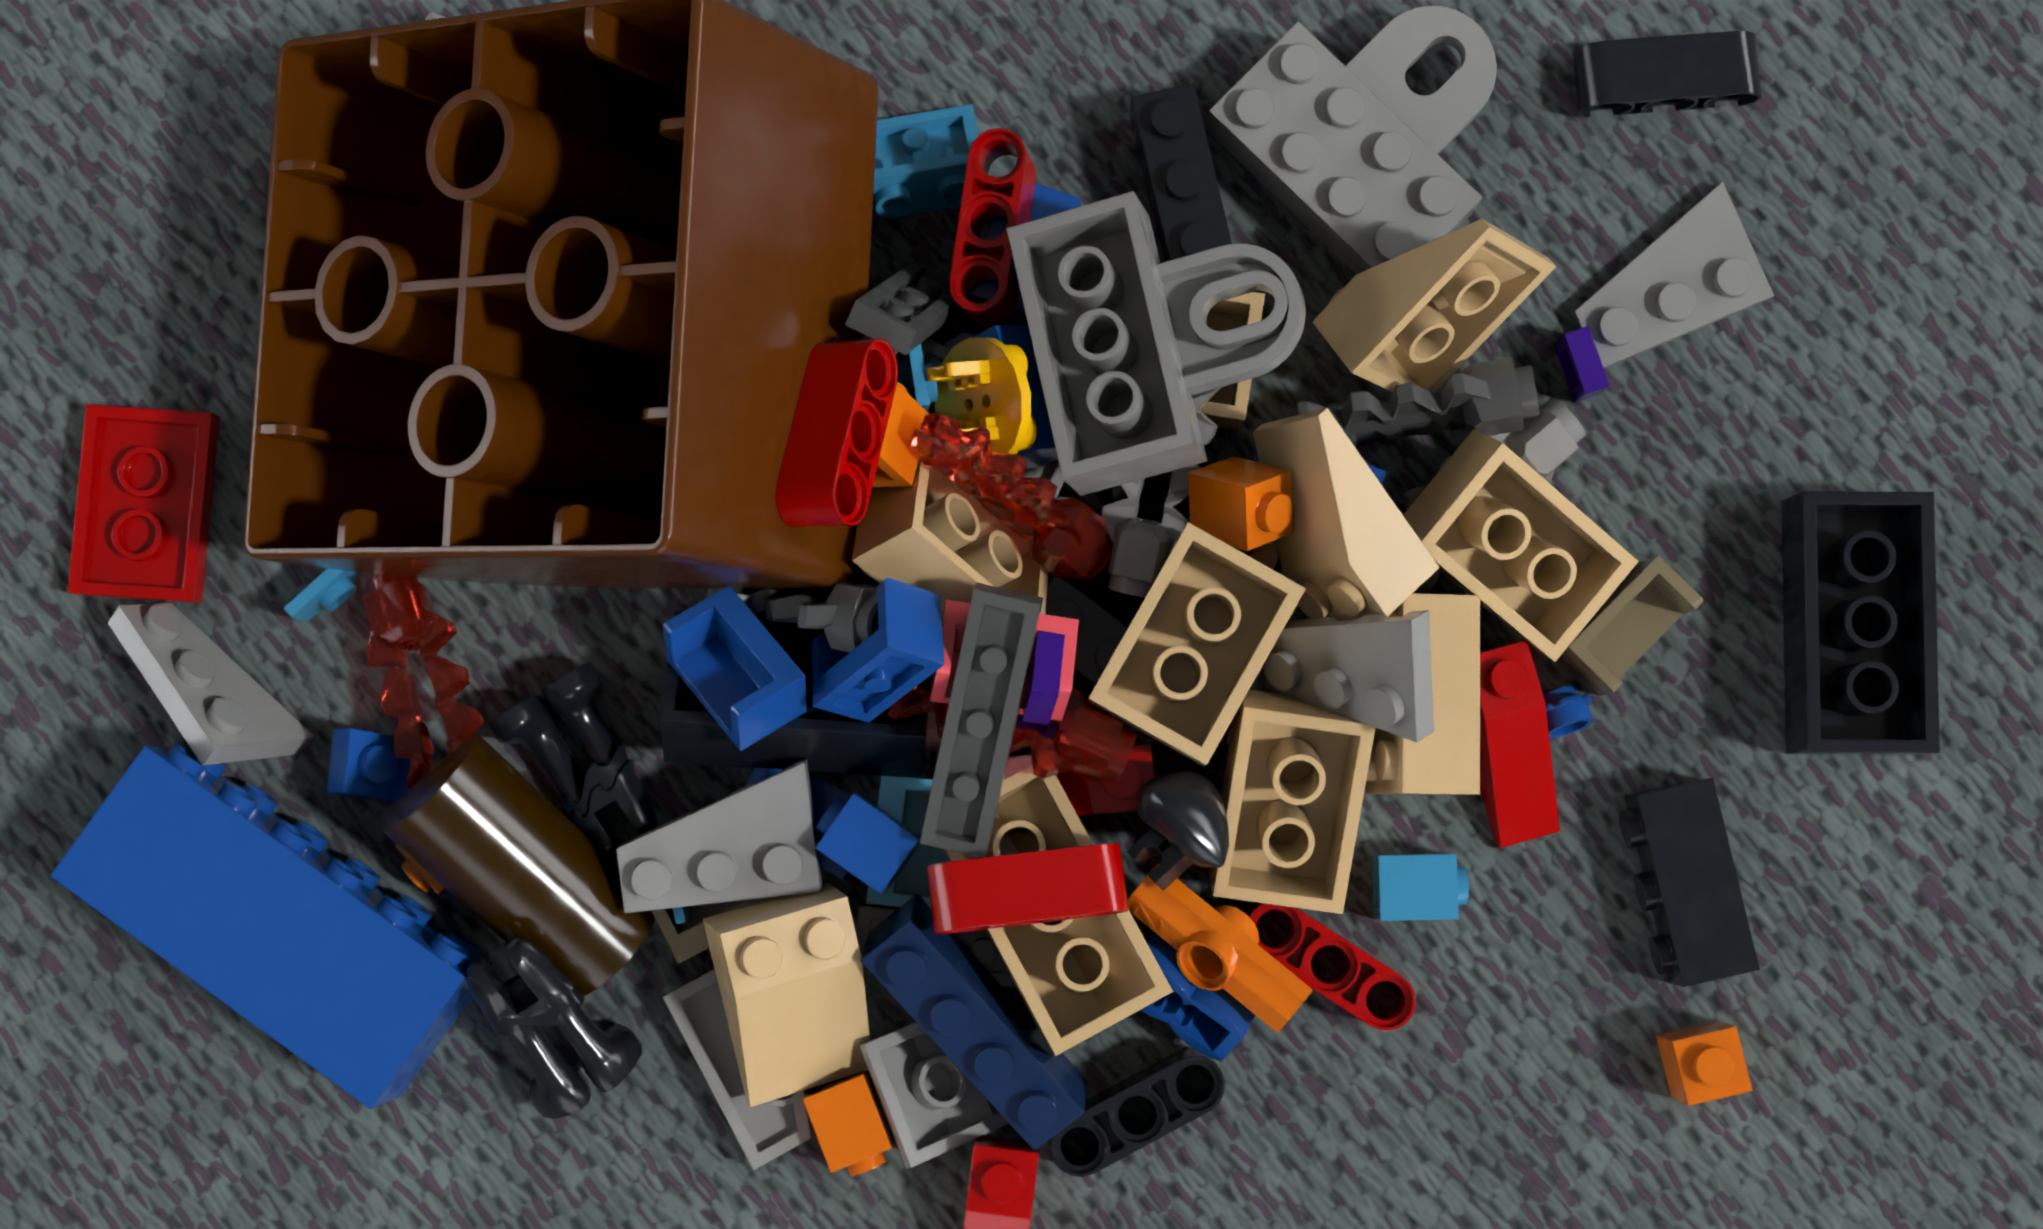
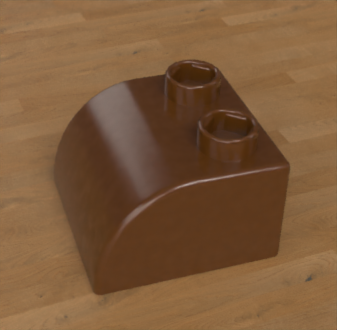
M568 0L296 38L287 41L281 47L277 59L244 527V547L247 553L252 558L320 568L418 578L581 588H726L730 585L731 588H834L837 583H847L852 578L854 570L852 555L856 525L791 527L782 520L777 509L776 486L811 350L818 343L860 340L861 336L860 332L846 326L845 323L855 301L868 293L879 96L878 83L874 77L847 61L725 0Z

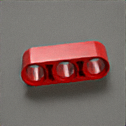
M1003 128L989 129L981 133L971 145L967 160L950 273V292L955 302L967 318L974 324L983 327L1000 325L1013 315L1018 303L1020 287L1007 229L1001 236L995 239L984 240L979 238L981 227L986 221L995 217L1008 219L1006 228L1030 222L1036 183V167L1021 138L1013 131ZM1007 155L1017 157L1016 165L1010 173L1000 177L988 175L990 166L996 159ZM986 279L998 281L999 287L991 300L977 304L970 302L971 291L977 283Z
M883 339L824 342L818 343L811 350L776 486L777 509L780 517L787 525L791 527L853 526L859 524L864 518L871 496L898 378L897 359L894 350L887 341Z
M1119 843L959 860L927 866L934 934L960 933L1088 918L1128 911Z
M1254 902L1247 910L1246 914L1252 919L1255 926L1258 919L1270 910H1280L1288 914L1291 920V930L1285 940L1277 944H1267L1259 939L1258 945L1309 987L1379 1030L1397 1029L1412 1017L1415 1009V993L1411 984L1385 963L1299 908ZM1334 945L1341 948L1345 955V965L1340 974L1331 979L1316 977L1311 969V960L1314 953L1324 946ZM1381 981L1395 983L1399 990L1397 1006L1386 1014L1370 1012L1366 1005V996L1369 989Z

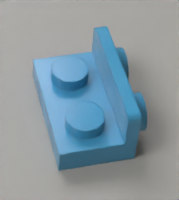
M973 104L877 120L872 221L898 219L906 215L961 207L968 154L972 143L979 136Z

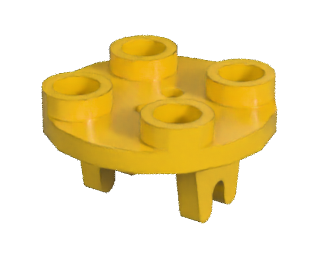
M971 337L953 346L940 366L926 368L928 382H937L938 399L935 402V416L940 434L935 435L937 448H948L953 457L969 468L996 469L1011 461L1018 451L1027 450L1033 445L1037 434V427L1031 415V390L1026 376L1028 361L1022 348L1013 344L1005 345L996 338Z

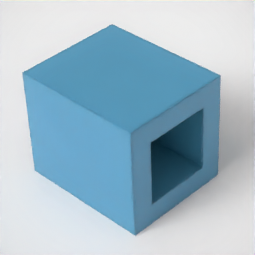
M1457 854L1371 855L1373 919L1379 921L1459 919L1458 905L1468 904L1469 881L1466 866H1457Z

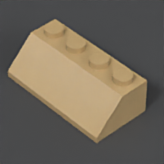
M1046 757L1003 780L986 857L1093 845ZM943 849L949 862L979 858ZM1129 909L1127 912L1104 916L986 929L1053 1057L1173 992Z

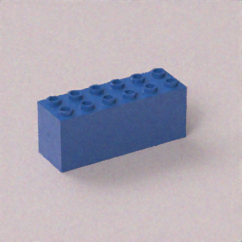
M173 743L171 747L144 746L51 873L50 877L369 1109L402 1096L471 1000L472 995L466 981V969L471 963L480 959L484 951L472 940L456 931H452L446 937L427 923L432 917V913L413 898L401 893L395 900L376 886L381 876L362 861L349 856L343 862L324 849L330 841L329 838L314 826L300 819H297L292 825L273 812L278 802L267 792L249 782H246L241 788L224 777L222 774L227 768L225 763L202 766L192 749L190 751L176 743Z

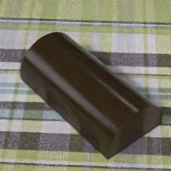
M476 731L378 817V827L498 937L506 942L514 935L520 934L530 940L544 952L561 973L574 981V987L581 991L584 996L606 983L630 960L644 942L654 924L655 917L651 910L624 913L619 867Z

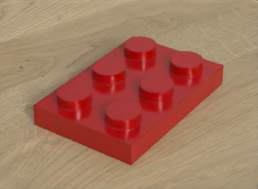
M86 404L68 582L69 594L202 604L219 416L208 412Z

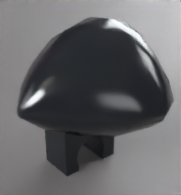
M1181 770L1162 774L1146 782L1138 794L1135 808L1144 823H1147L1152 828L1127 851L1133 860L1143 867L1151 857L1162 855L1160 866L1148 876L1163 891L1192 864L1203 868L1222 867L1225 864L1229 848V828L1222 797L1211 780L1196 772Z

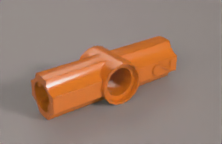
M1158 863V864L1149 872V874H1150L1152 871L1156 870V869L1160 866V864ZM1147 875L1127 900L1129 911L1178 951L1176 954L1177 965L1190 983L1208 991H1216L1223 988L1276 1033L1281 1031L1313 991L1312 988L1258 945L1259 932L1255 923L1246 913L1228 905L1213 908L1179 879H1176L1163 891Z

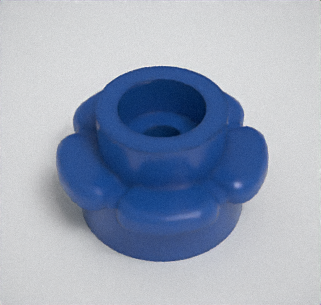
M1573 686L1557 688L1543 694L1546 704L1549 739H1556L1578 732L1593 723L1594 720L1588 707L1593 702L1590 695L1576 694Z

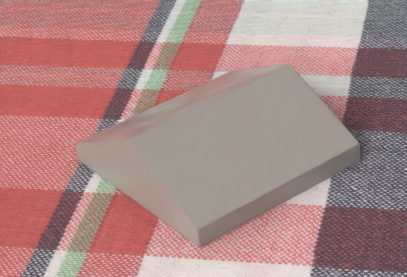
M916 1021L897 1027L859 1045L906 1169L917 1166L1009 1124L1000 1113L992 1114L986 1097Z

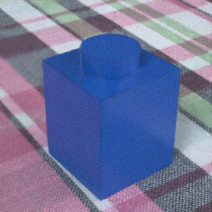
M853 793L848 802L838 797L828 808L816 827V830L824 835L816 849L880 894L886 893L919 847L921 839L920 835L866 797Z

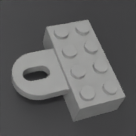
M1422 6L1398 15L1346 66L1298 21L1209 110L1205 130L1355 274H1359L1455 231L1472 214L1483 197L1447 164L1439 154L1477 117L1487 103L1493 91L1497 74L1495 52L1488 36L1473 19L1455 9L1443 6ZM1445 43L1453 46L1461 56V67L1435 93L1424 96L1412 92L1406 84V71L1433 45Z
M1134 191L1006 228L1062 479L1080 496L1207 462L1192 395L1252 379L1270 372L1287 359L1301 338L1306 316L1304 296L1294 273L1280 257L1256 245L1237 243L1215 247L1160 263L1150 217ZM1255 291H1265L1274 296V308L1271 314L1262 321L1227 331H1215L1207 325V316L1210 309L1220 301Z

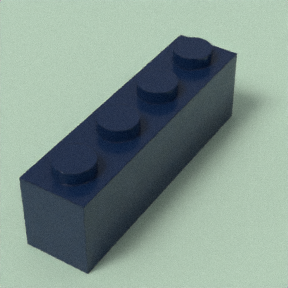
M918 893L868 933L860 961L1034 1151L1085 1113L1087 1080L1063 1053L1053 1057L1035 1022L954 933L934 934L932 909Z

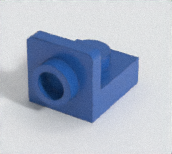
M352 728L333 729L327 793L384 802H396L434 768L436 741L434 738L425 736L399 737Z

